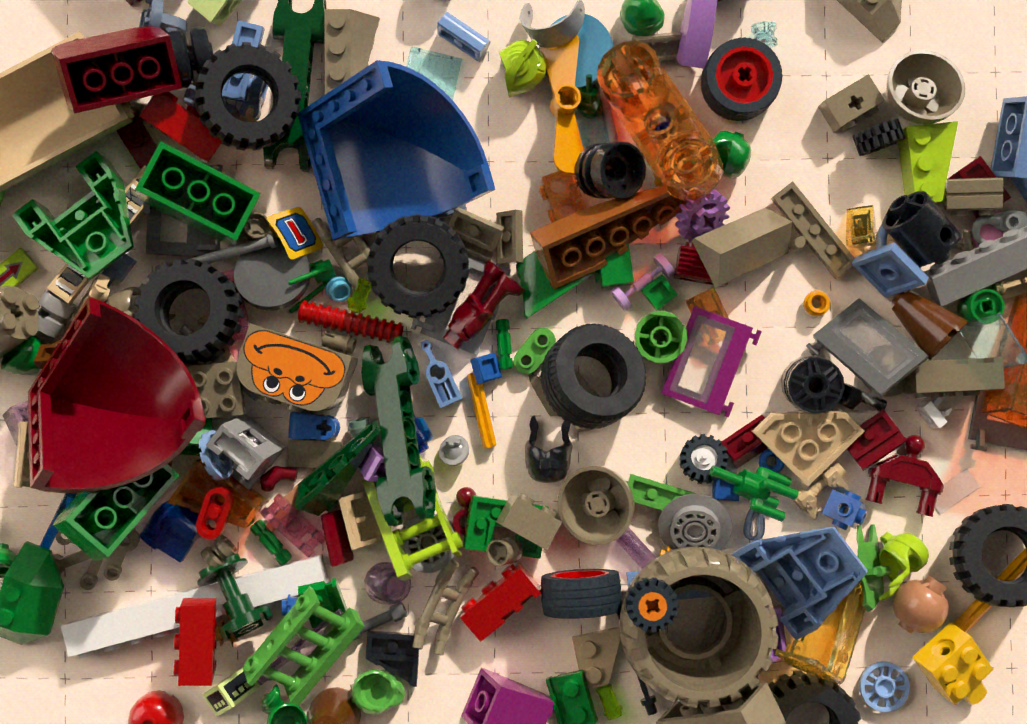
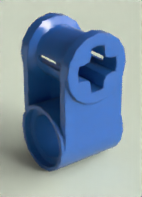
M290 412L288 438L300 440H326L333 438L340 432V422L331 415ZM327 422V425L332 427L331 431L326 432L325 429H322V424Z

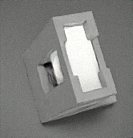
M247 414L222 424L206 444L218 456L224 453L232 460L231 476L248 490L254 487L261 476L274 464L286 448L283 443Z

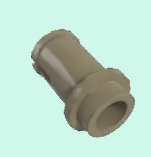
M328 330L324 332L325 335L322 338L323 347L341 350L346 355L354 352L357 339L353 338L351 334L344 336Z

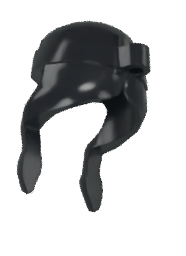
M535 415L531 417L529 424L531 434L525 444V464L528 474L535 481L554 483L566 477L567 471L570 468L573 449L568 435L571 424L566 420L563 421L561 426L564 444L552 448L545 453L542 449L534 446L539 425Z

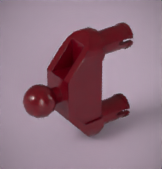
M911 435L906 438L907 442L904 443V449L907 452L906 456L894 454L869 468L868 474L871 480L865 500L882 504L887 481L894 480L920 487L919 490H922L916 513L933 517L937 496L943 493L944 485L928 461L917 459V456L925 449V442L920 436Z

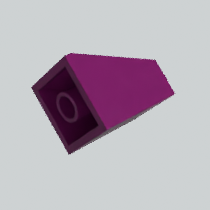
M481 667L461 717L468 724H546L552 715L554 702L538 690Z

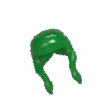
M720 131L709 146L699 144L694 140L686 139L684 141L692 150L705 153L713 151L705 165L682 158L680 163L688 168H694L702 172L719 167L723 169L724 177L737 178L746 170L750 162L752 150L750 144L742 139L744 134Z

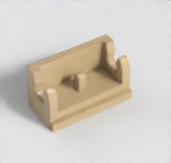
M366 491L339 498L351 550L382 541L381 532Z

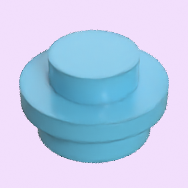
M335 277L327 283L325 293L330 300L343 302L351 294V284L344 277Z

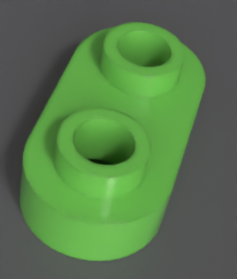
M547 328L536 329L514 356V366L518 372L530 375L535 373L542 365L545 355L556 343L555 335L551 330ZM545 336L548 339L547 343L540 345L538 343L539 337ZM526 356L531 358L529 365L522 364V359Z

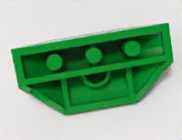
M26 541L5 574L0 590L1 638L23 645L48 636L51 633L64 591V584L59 569L53 560L52 550Z

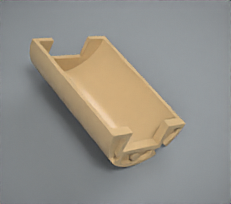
M80 31L0 73V193L133 122L132 118L135 115L130 108L131 103L129 101L76 114L67 106L51 50L57 45L85 38Z

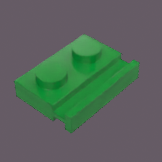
M336 578L332 579V582L329 583L320 581L298 586L299 596L303 595L310 586L314 589L319 599V606L339 616L343 615L348 609ZM314 615L308 618L312 628L330 625V623Z
M583 669L559 674L554 677L550 676L546 679L551 700L554 702L553 708L558 724L597 723L598 717Z

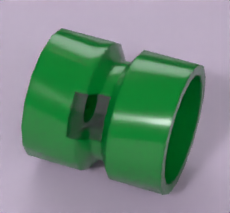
M991 289L979 290L962 297L957 305L958 315L968 322L967 324L971 326L995 322L1003 315L1005 310L1002 296Z

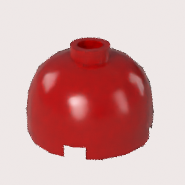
M161 690L151 691L140 697L132 706L128 716V724H183V707L174 695L170 696Z

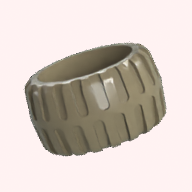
M692 546L672 549L657 558L654 557L633 577L623 597L620 611V639L626 658L634 672L651 689L671 702H681L687 707L697 708L698 704H705L708 708L721 706L720 701L729 699L731 702L742 697L740 694L742 690L748 686L753 689L759 684V674L763 669L769 670L773 661L771 658L772 649H777L778 636L776 634V626H778V619L767 589L750 567L733 555L721 550ZM652 577H655L658 580L665 581L675 592L676 596L689 590L705 591L716 597L722 605L725 616L724 629L718 640L708 648L696 652L682 650L669 641L664 630L658 629L654 633L651 630L646 632L633 624L625 607V598L628 596L629 588H632L636 581H642V578L652 579ZM707 658L708 661L705 668L700 669L701 660Z

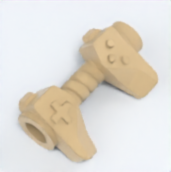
M834 462L821 473L822 477L807 491L804 489L798 490L799 494L797 499L793 500L794 503L810 517L817 519L819 514L817 494L821 493L827 486L840 493H845L846 490L849 491L848 485L843 480L846 471L838 462Z

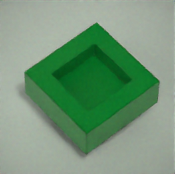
M663 274L640 290L656 311L678 295Z

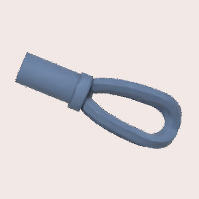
M749 509L743 527L744 536L748 540H760L765 533V516L758 513L757 534L752 536L750 531L755 511Z

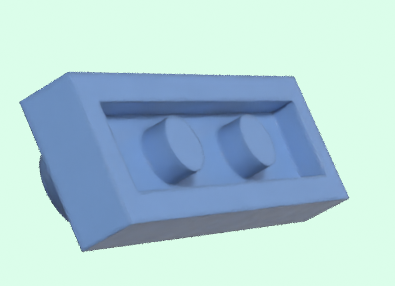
M238 20L232 44L241 46L242 42H251V46L258 47L262 43L265 29L263 26ZM240 73L229 78L223 87L222 96L238 102L247 101L249 94L247 93V84L249 79L253 78V75Z

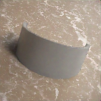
M578 0L570 13L560 22L548 27L532 28L533 9L530 3H525L521 9L519 19L530 39L536 40L538 46L553 48L571 41L579 33L584 22L585 6L582 0Z

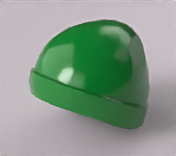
M657 0L623 1L620 19L628 33L635 36H649L658 32L663 27L665 14Z
M36 335L26 339L3 356L1 369L19 375L38 373L41 369L35 366L34 360L40 345H43L42 341Z

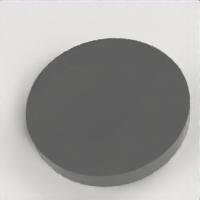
M278 237V247L271 248L269 246L239 256L234 268V282L242 298L251 306L266 311L281 310L293 305L305 294L311 281L310 278L293 285L288 284L289 280L311 272V267L306 255L291 260Z

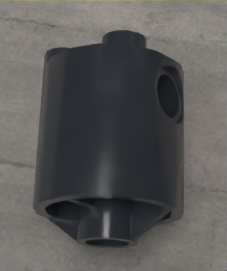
M917 191L908 196L898 197L892 202L882 221V227L919 267L932 263L936 265L944 263L950 256L948 252L962 238V234L925 191Z

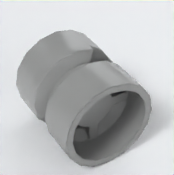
M46 289L38 301L40 308H37L39 316L38 331L53 338H58L65 327L64 319H70L77 306L74 303L68 304Z

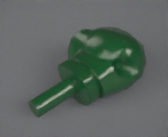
M587 74L586 87L580 90L581 100L577 110L582 116L595 119L602 112L603 103L598 95L599 91L592 86V75Z

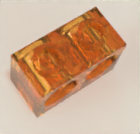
M557 171L541 177L542 185L538 186L542 200H548L551 209L547 210L551 223L564 218L559 211L562 206L572 207L574 213L586 209L574 175ZM558 181L564 185L565 190L561 193H555L551 190L550 185Z

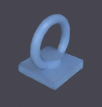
M882 224L876 235L877 249L856 256L852 262V265L885 298L926 285L929 278L921 267L895 242L887 245L888 232L882 227Z

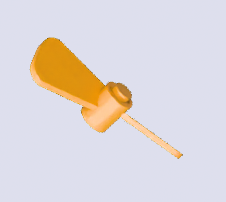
M578 35L562 46L553 48L540 47V51L545 59L546 73L553 93L550 111L556 117L553 162L560 172L575 175V165L579 154L584 150L574 113L581 100L580 91L575 87L579 48Z

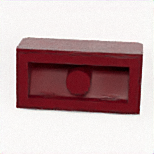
M762 414L724 439L721 443L722 446L726 447V454H728V458L736 469L768 449L752 432L765 419Z
M341 509L322 514L320 517L331 566L334 567L352 561L354 559L353 550H351Z

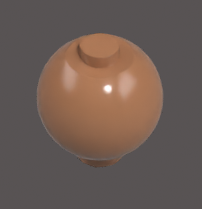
M930 575L925 580L915 579L900 586L893 599L894 614L900 620L898 625L911 634L914 630L918 633H928L938 629L945 622L948 615V600L943 594L947 586Z

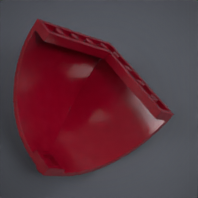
M88 296L28 391L30 488L59 493H81L111 489L137 481L172 461L205 425L206 418L203 414L202 402L195 381L176 353L153 331L130 315Z

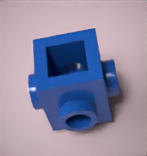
M832 489L822 514L833 519V525L847 531L848 526L856 529L858 524L862 525L867 511L864 510L866 505L860 501L861 496L847 490L844 495ZM849 507L848 512L844 514L845 509Z

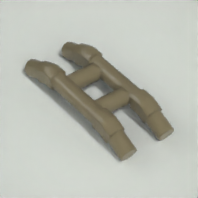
M315 218L312 221V225L360 299H364L369 295V292L354 270L367 262L370 246L363 235L333 240L322 219ZM353 240L361 253L348 261L340 248Z
M451 559L445 568H442L435 579V585L422 615L418 618L415 625L412 648L423 649L425 636H427L430 626L429 622L440 624L435 636L436 643L433 654L444 656L445 646L448 642L453 621L465 594L468 593L473 581L480 573L476 567L472 566L461 577L455 588L456 591L445 587H447L459 564ZM440 597L451 600L445 615L434 612Z

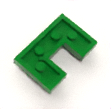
M471 495L463 541L464 549L486 551L488 544L493 538L494 526L504 527L498 524L496 520L507 500ZM533 504V506L537 507V508L540 509V510L542 509L543 506H545V505ZM516 534V539L522 545V556L541 559L542 547Z

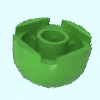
M653 311L644 316L636 325L633 334L634 345L640 351L641 356L645 360L656 364L668 363L676 359L684 351L687 342L685 326L675 314L667 311Z

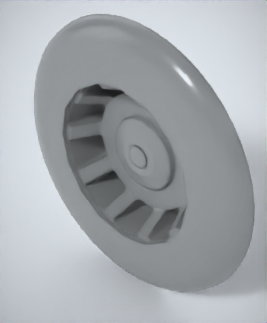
M687 494L672 500L666 505L659 517L658 530L666 546L669 545L671 549L693 546L721 550L731 537L732 520L727 509L716 499L702 494Z

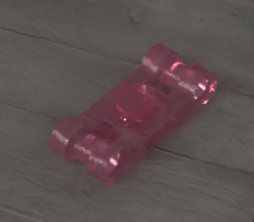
M278 493L273 498L274 502L269 507L265 506L260 514L304 555L310 557L315 552L313 549L319 543L323 544L325 542L324 533L291 505L283 495ZM283 509L287 514L280 520L276 514ZM308 532L312 537L305 542L302 538Z

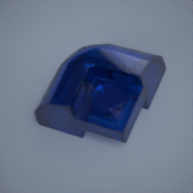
M185 499L168 500L154 511L139 536L154 550L159 549L181 563L196 540L201 537L196 529V522L201 508Z

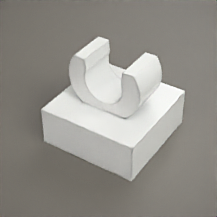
M936 397L932 401H922L915 407L930 428H941L947 423L944 417L952 412L951 408H946L942 412L939 411L938 404L944 400L942 397Z

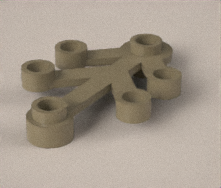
M135 528L126 536L130 542L122 541L116 548L112 563L108 564L104 570L106 579L114 581L119 578L122 573L121 565L126 553L138 546L140 535ZM58 531L56 541L59 544H74L71 540L64 539L61 536V532ZM82 550L65 557L60 554H53V560L59 569L60 575L65 568L91 559ZM103 559L99 561L91 560L87 572L80 579V586L83 589L91 590L98 582L97 574ZM109 569H115L117 574H111ZM85 578H90L93 583H87Z

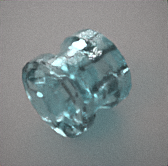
M763 21L751 25V33L754 34V39L764 42L769 48L778 45V39L775 37V31L777 30L776 22Z

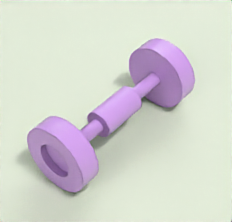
M661 253L653 258L658 268L650 274L645 273L632 283L633 287L625 293L617 286L610 290L611 295L624 311L632 307L627 297L636 290L639 292L646 287L658 273L662 272L667 278L675 274L674 268Z

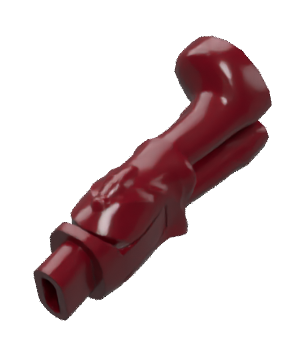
M488 260L484 265L483 275L472 293H469L466 300L457 307L452 315L451 322L448 325L450 329L443 338L459 350L464 342L469 343L470 339L479 334L487 322L495 315L493 313L506 296H520L525 289L509 277L501 268ZM495 283H497L493 291L490 293V295L482 305L481 300L483 299V297L486 295L489 289Z

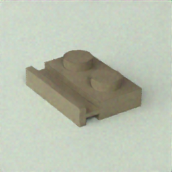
M460 207L455 208L449 225L460 236L467 253L486 262L488 260L491 261L504 227Z

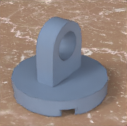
M145 0L149 7L148 10L144 9L141 13L139 27H159L166 33L170 30L182 29L186 34L187 21L180 17L163 13V0Z

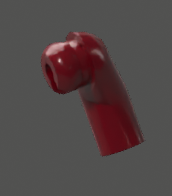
M281 466L272 467L261 476L259 482L261 489L265 492H271L274 490L275 484L280 480L296 482L298 469Z

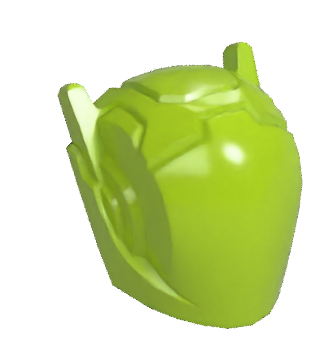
M534 39L531 42L527 40L515 41L499 51L506 71L504 75L509 98L535 88L545 76V59L540 49L536 46L537 41Z

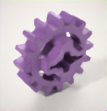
M705 188L702 194L697 190L695 191V197H686V205L680 204L679 207L682 209V212L675 215L679 220L675 223V226L679 229L678 233L684 239L692 242V239L725 225L723 220L730 217L726 213L730 209V206L727 204L728 200L715 189L710 191L708 188Z

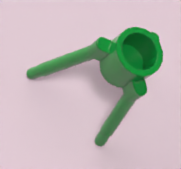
M320 259L310 263L312 272L288 281L289 285H293L314 277L317 284L322 282L319 287L289 310L290 314L297 311L304 300L309 302L326 288L327 283L337 277L329 259L325 261Z

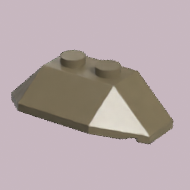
M837 0L881 42L901 23L902 0Z

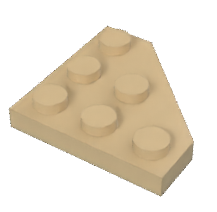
M831 411L822 413H770L752 432L808 487L864 430L846 412Z

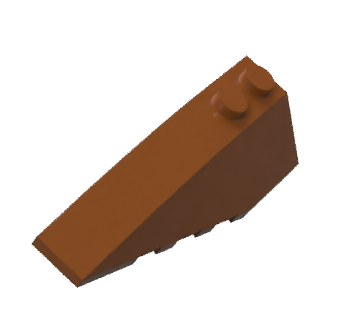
M681 182L640 191L628 198H615L583 209L530 232L536 255L551 287L556 289L601 269L608 264L604 258L615 251L621 255L628 250L626 244H631L638 238L640 240L644 239L649 235V231L658 224L662 226L675 217L677 213H681L680 204H687L686 184Z

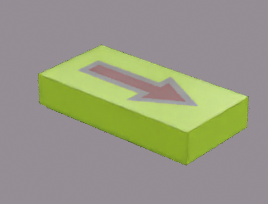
M23 248L17 249L0 264V286L18 287L39 269L38 265Z

